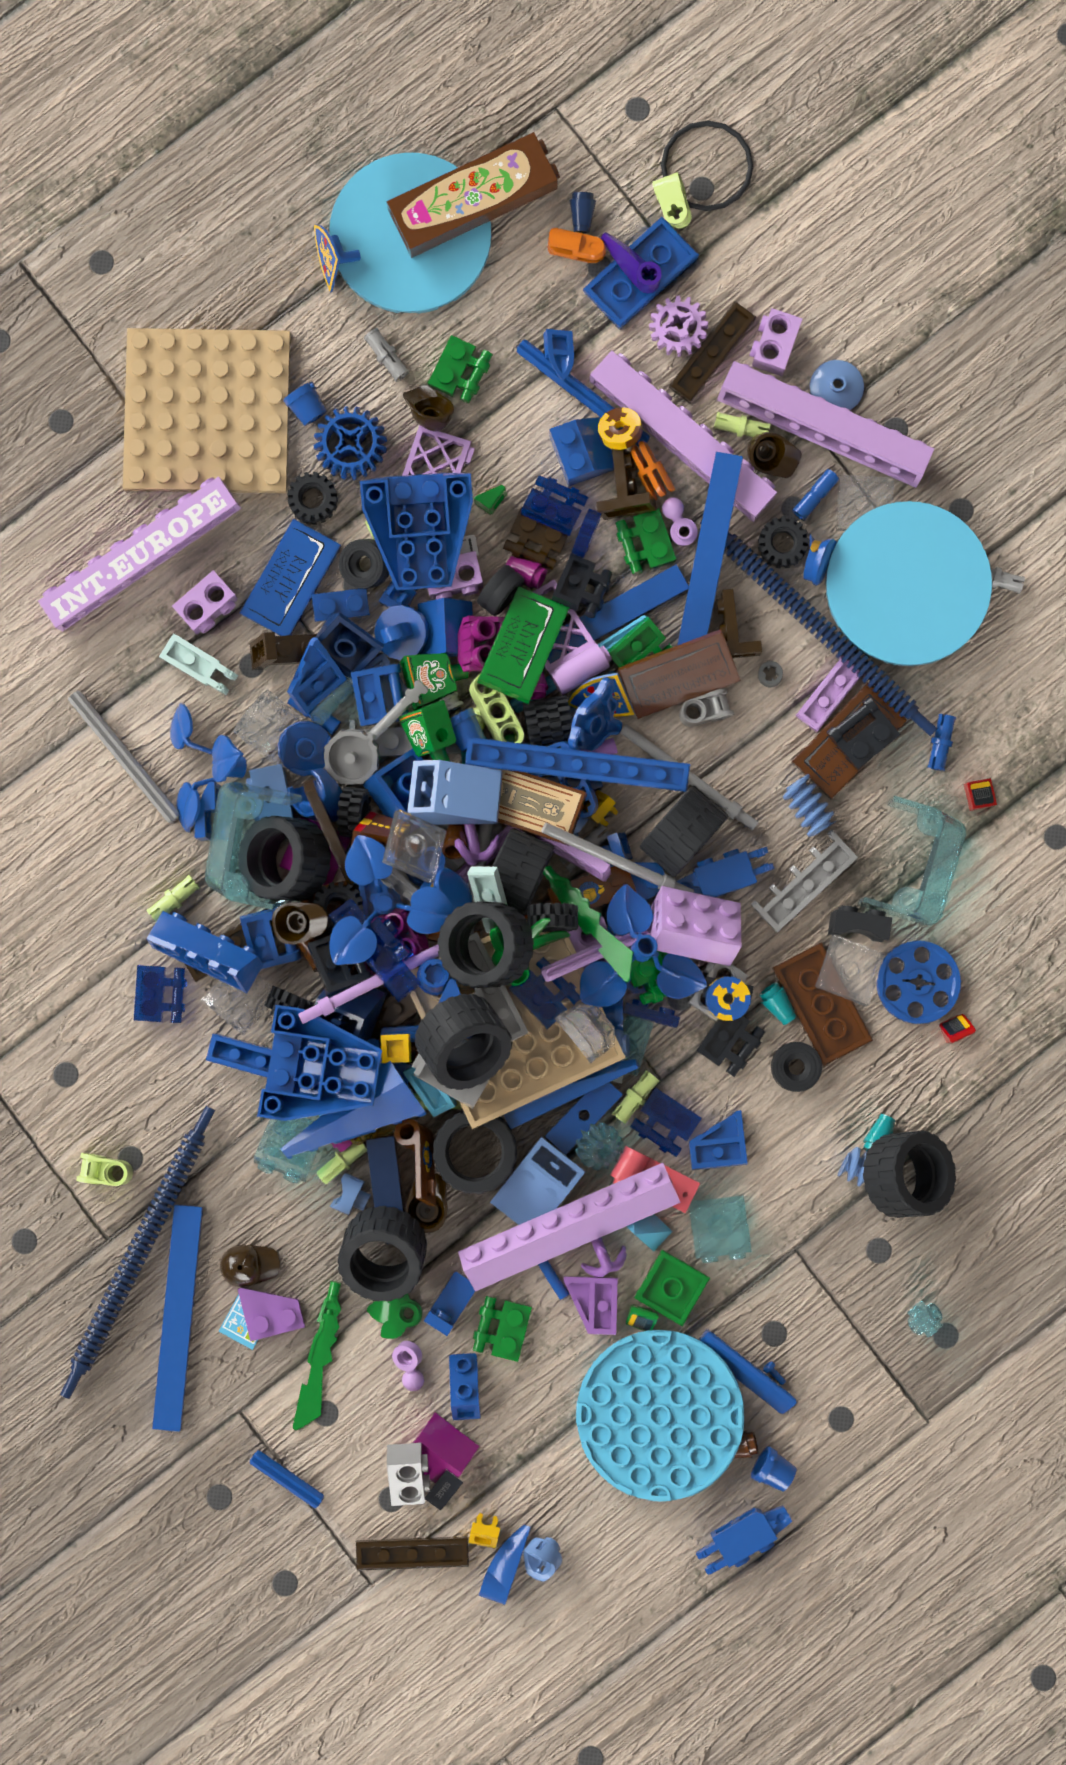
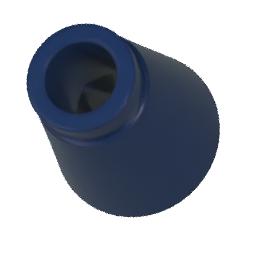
M573 192L572 199L569 201L574 232L590 233L596 205L594 193Z

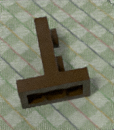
M612 449L617 498L596 502L597 513L604 520L657 511L656 500L649 492L637 494L636 480L632 478L631 469L635 468L631 452L627 449Z
M722 590L721 598H716L718 615L723 614L724 625H719V630L722 629L732 658L760 656L762 653L761 641L739 643L734 590Z
M264 632L249 643L252 670H263L270 665L300 664L310 640L317 634L275 636V632Z

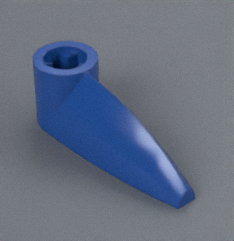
M523 1525L497 1551L485 1574L479 1596L503 1605L506 1604L531 1529L530 1526Z

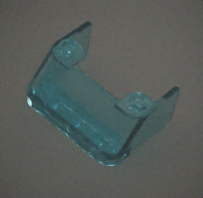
M239 782L226 783L218 792L205 881L211 889L228 900L274 909L284 904L285 900H269L257 897L253 892H250L247 878L240 873H235L244 819L250 820L258 817L262 812L264 801L290 806L301 802L302 796Z
M894 796L888 801L887 806L917 814L916 824L920 832L935 837L919 890L911 887L899 889L894 894L891 905L867 897L861 898L858 905L873 910L885 911L886 914L922 925H933L943 915L966 837V828L961 821L937 808Z

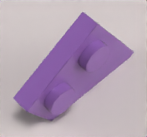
M564 1276V1283L588 1334L616 1335L618 1278Z
M245 1287L238 1288L250 1341L305 1327L299 1299L260 1292Z

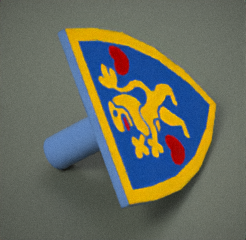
M609 671L607 675L598 676L582 683L572 692L568 699V705L578 709L580 704L595 692L602 678L607 677L614 681L613 698L619 703L613 717L635 715L619 674L615 671Z

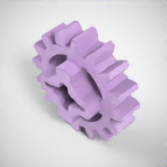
M676 296L675 302H671L669 298H666V306L664 307L660 304L656 305L658 314L651 313V320L654 323L649 324V330L653 332L651 334L652 341H658L657 348L659 350L666 347L667 355L676 350L678 357H681L682 350H686L690 355L692 354L691 347L693 345L697 348L701 347L699 338L706 339L707 334L704 330L708 329V321H703L706 318V312H699L700 304L698 302L692 306L690 297H687L685 302H681L680 296ZM668 315L667 322L663 323L661 327L662 320ZM679 323V325L683 326V328L678 329V327L674 326V324ZM697 325L695 333L692 335V337H689L690 331L695 329V326Z

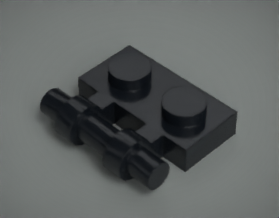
M571 553L551 600L574 611H577L579 604L582 603L587 607L585 616L594 618L603 606L604 594L611 587L612 582L610 579L612 572L604 569L601 575L593 572L596 563ZM588 584L594 586L593 594L585 591Z
M744 1016L733 1021L718 1019L696 1051L717 1066H720L725 1058L731 1061V1064L726 1072L735 1077L740 1069L744 1070L748 1064L746 1060L754 1049L759 1048L762 1043L760 1040L766 1032L758 1026L755 1027L751 1034L745 1031L750 1020ZM740 1037L745 1041V1044L736 1055L730 1050Z

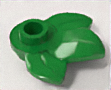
M408 1293L404 1297L394 1299L393 1301H375L367 1308V1312L373 1319L383 1323L381 1337L386 1339L400 1337L407 1327L416 1326L423 1315L420 1304L410 1299ZM411 1308L414 1311V1316L406 1318L404 1316V1309Z

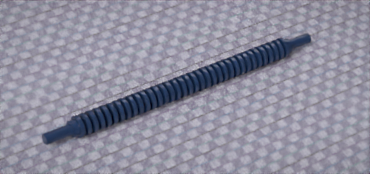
M728 532L725 551L727 549L728 551L725 555L730 557L733 554L731 557L733 562L739 559L736 565L740 567L744 564L741 568L744 572L749 568L746 574L750 577L754 573L751 579L756 581L759 578L757 582L759 586L765 583L762 589L766 591L770 588L767 594L771 596L775 593L772 598L775 601L780 598L778 601L780 606L786 603L783 608L787 610L791 607L788 612L790 615L796 612L793 617L794 619L798 620L801 617L799 621L801 625L807 622L804 628L808 630L812 627L809 631L812 635L817 631V634L814 636L817 640L821 636L823 637L820 640L821 644L827 641L828 643L825 647L829 649L833 646L830 651L832 654L838 651L836 657L839 659L844 656L841 660L843 664L849 661L846 665L848 669L854 666L851 671L855 674L859 670L860 672L857 674L859 679L864 675L865 677L862 681L866 683L869 680L870 682L867 685L869 688L873 685L876 686L872 690L874 693L880 690L881 692L878 694L880 698L886 695L883 701L887 703L891 700L888 706L892 708L896 705L897 707L894 711L897 713L901 709L902 712L899 714L901 718L903 716L908 720L911 718L931 737L938 728L918 711L919 707L916 705V701L913 699L909 703L908 701L911 696L908 694L904 698L905 690L899 693L898 690L901 688L899 685L893 688L892 686L896 683L894 680L888 683L887 681L890 679L888 675L882 678L885 672L881 670L877 673L880 668L878 665L872 668L874 664L872 660L866 663L869 659L867 655L861 658L864 654L861 650L856 654L857 646L851 649L850 647L853 643L849 641L846 644L845 642L848 639L846 636L840 639L843 634L841 631L835 634L837 630L835 626L829 629L832 623L828 621L824 624L827 620L825 616L819 619L821 616L819 611L814 615L813 613L816 611L814 606L808 609L811 606L809 602L803 605L806 599L801 597L798 600L801 595L799 592L793 595L795 591L793 587L787 590L790 584L786 582L782 585L785 579L781 577L777 580L780 575L777 572L772 575L774 572L772 567L767 570L769 565L767 563L762 565L764 560L762 558L757 560L759 555L755 553L751 556L753 550L750 548L746 551L748 545L745 543L741 546L743 541L741 539L736 541L738 536Z
M206 1105L194 1129H190L188 1134L185 1133L184 1138L188 1141H181L180 1144L185 1147H178L177 1151L181 1154L175 1153L174 1155L178 1161L172 1159L171 1164L175 1167L169 1166L167 1170L171 1174L165 1173L164 1175L168 1181L164 1179L161 1181V1184L165 1187L158 1186L157 1190L161 1194L155 1192L154 1197L158 1200L152 1199L151 1204L154 1206L149 1205L147 1208L152 1213L145 1212L144 1217L147 1219L142 1218L141 1223L145 1226H138L137 1229L140 1232H135L134 1234L138 1239L132 1238L131 1243L133 1245H129L127 1248L131 1252H125L124 1256L126 1258L121 1260V1263L124 1265L119 1264L117 1268L119 1271H116L114 1274L117 1278H112L111 1283L114 1285L109 1284L107 1289L110 1291H105L104 1296L107 1298L102 1297L101 1303L104 1305H98L97 1309L100 1311H95V1317L91 1319L93 1324H89L87 1327L90 1331H85L84 1335L86 1337L81 1339L83 1344H79L77 1347L80 1351L76 1350L74 1353L76 1357L71 1359L72 1365L70 1368L72 1371L60 1393L61 1396L70 1399L81 1376L85 1375L87 1370L90 1371L92 1369L91 1364H94L96 1361L93 1357H98V1351L102 1349L100 1344H104L106 1341L103 1337H108L109 1333L107 1331L112 1329L110 1324H114L116 1321L113 1317H118L119 1313L117 1311L122 1309L120 1304L124 1305L126 1301L124 1298H127L129 1295L126 1291H131L132 1286L129 1284L134 1285L136 1281L132 1277H138L139 1273L136 1271H141L142 1269L139 1264L144 1265L145 1260L143 1258H147L149 1255L145 1251L151 1252L152 1247L150 1245H154L156 1242L151 1237L157 1239L159 1234L155 1231L161 1232L162 1227L158 1224H165V1220L161 1219V1217L167 1219L169 1216L164 1211L171 1212L172 1208L168 1204L174 1206L175 1201L171 1198H178L179 1195L175 1191L180 1193L182 1190L178 1184L184 1186L185 1181L181 1178H188L189 1175L184 1172H191L192 1169L188 1165L194 1166L195 1164L191 1158L197 1160L198 1155L194 1152L200 1153L202 1149L198 1145L203 1147L205 1144L203 1142L205 1135L203 1134L215 1109Z

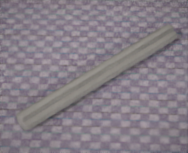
M80 691L71 694L68 698L69 702L165 820L169 823L175 821L179 817L178 810Z

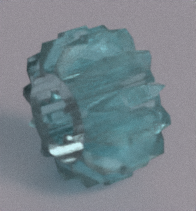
M601 1121L597 1126L590 1123L588 1131L581 1130L583 1137L576 1139L579 1147L575 1150L581 1162L586 1167H592L597 1171L601 1167L609 1169V1164L612 1161L618 1163L616 1155L623 1153L620 1146L624 1143L617 1133L618 1131L613 1126H608Z

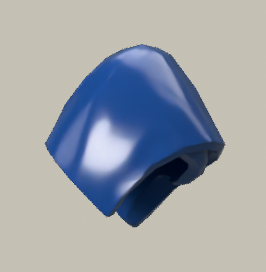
M314 769L311 771V774L316 778L314 780L332 822H335L338 819V802L340 801L342 790L326 769ZM291 786L287 788L288 797L298 813L318 821L307 799L304 786L299 788Z

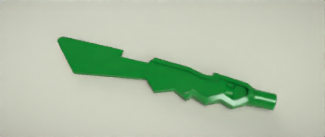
M546 866L543 875L549 880L550 887L561 904L568 903L578 906V925L586 935L592 934L602 945L598 951L625 982H629L634 952L600 925L601 913L590 908L589 899L583 897L580 889L574 888L569 879L560 877L551 866Z
M330 1281L327 1297L323 1301L317 1322H320V1326L313 1338L307 1360L311 1365L308 1384L302 1383L293 1423L295 1431L321 1416L323 1366L333 1361L331 1346L337 1341L335 1334L340 1327L337 1316L341 1311L338 1301L341 1282Z

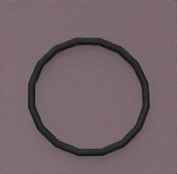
M707 120L690 123L672 136L663 152L661 162L663 178L668 176L666 164L669 150L678 137L691 129L705 126L724 129L737 138L745 150L748 170L745 182L737 194L725 202L706 206L688 201L690 208L702 211L723 209L740 199L750 184L754 167L751 150L741 134L726 124Z

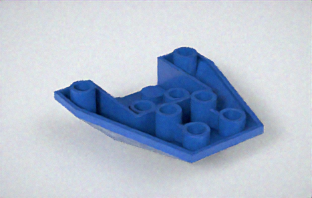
M471 473L391 476L360 481L362 510L396 590L451 587L473 503Z
M275 1005L271 1033H274L266 1088L261 1090L257 1117L289 1121L374 1106L383 1050L320 1017H316L303 1024L298 1014L305 1011V1009Z

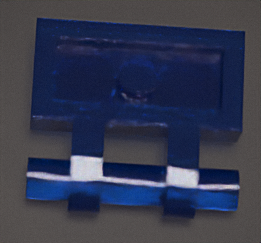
M539 475L535 485L544 490L541 492L532 488L520 514L570 536L582 512L581 509L574 507V504L577 503L585 507L589 497L579 493V489L574 487L570 489L557 483V479L552 477L548 479ZM552 493L557 494L563 498H566V501L563 502L552 497L551 495Z
M542 957L536 963L540 969L550 964L545 957ZM529 969L530 975L528 979L520 985H512L509 990L548 1030L568 1011L561 1002L567 997L575 1005L580 1001V995L575 990L577 987L571 981L568 983L562 976L552 980L560 990L554 995L544 985L546 981L543 975L540 974L537 977Z
M137 965L134 1021L163 1022V1011L171 1012V1023H182V1012H185L186 1005L183 1004L184 988H187L185 968L174 967V978H166V967ZM165 986L173 987L172 1003H164Z
M655 1087L640 1110L648 1115L649 1118L645 1123L635 1118L630 1127L637 1131L638 1136L645 1140L647 1138L658 1145V1149L663 1153L668 1152L677 1157L682 1148L673 1143L674 1140L679 1136L688 1141L702 1118ZM656 1122L670 1130L666 1137L652 1129Z

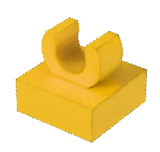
M597 790L595 795L598 799V810L588 818L596 823L607 826L609 823L604 819V816L609 811L614 815L618 814L617 809L613 807L616 802L608 795ZM589 800L582 808L589 812L588 806L591 805Z
M410 1034L381 1035L382 1063H388L389 1061L392 1063L411 1062Z
M479 1513L476 1523H472L468 1543L496 1548L500 1528L497 1527L498 1518L494 1516L491 1525H484L482 1523L483 1514Z

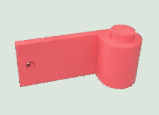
M625 1145L610 1176L615 1178L613 1181L615 1184L661 1163ZM665 1166L681 1202L672 1207L686 1213L701 1183Z

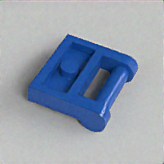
M400 664L351 672L361 727L376 725L387 714L381 676L389 677L393 705L395 706L403 698L399 673H401ZM406 710L402 715L409 713V710Z
M279 906L240 916L246 944L259 953L258 957L263 964L261 969L297 961L302 958L301 950L297 948L296 944H285L286 952L278 953L270 920H272L273 912Z

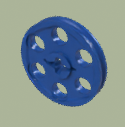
M911 941L895 947L884 957L877 972L876 987L883 1006L894 1017L907 1023L924 1024L940 1019L952 1009L960 993L961 978L956 962L942 947L927 941ZM919 947H924L929 952V958L925 963L916 961L914 957V952ZM892 958H899L903 961L904 968L902 972L898 974L891 972L889 962ZM940 964H947L951 968V976L946 980L940 979L937 976L936 970ZM919 974L921 975V980L927 983H934V985L920 986L919 990H916V985L911 984V982H903V979L912 980L917 978ZM890 985H896L900 989L901 994L896 1001H890L886 997L885 992ZM938 991L945 992L948 996V1002L944 1007H938L933 1002V996ZM912 1002L920 1003L923 1008V1012L918 1018L911 1017L908 1013V1006Z

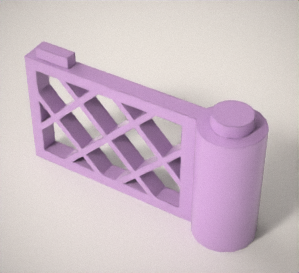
M419 425L402 476L415 475L412 465L421 459H424L429 468V471L423 474H434L447 467H450L452 473H461L464 464L470 465L475 448L470 447L471 441L440 431H430ZM422 436L433 437L438 446L424 452L420 444ZM452 444L462 446L461 455L450 460L444 448ZM441 450L447 462L433 468L427 456ZM458 463L457 468L455 470L453 464Z
M552 580L533 591V593L543 596L551 590L555 591L557 583L555 580ZM569 609L567 612L571 616L569 627L561 626L560 629L562 632H567L564 645L557 643L553 645L554 649L562 650L561 657L551 664L547 660L544 666L562 695L610 668L608 662L612 660L605 646L599 648L576 612L572 609ZM572 634L582 635L587 643L578 648L569 646Z

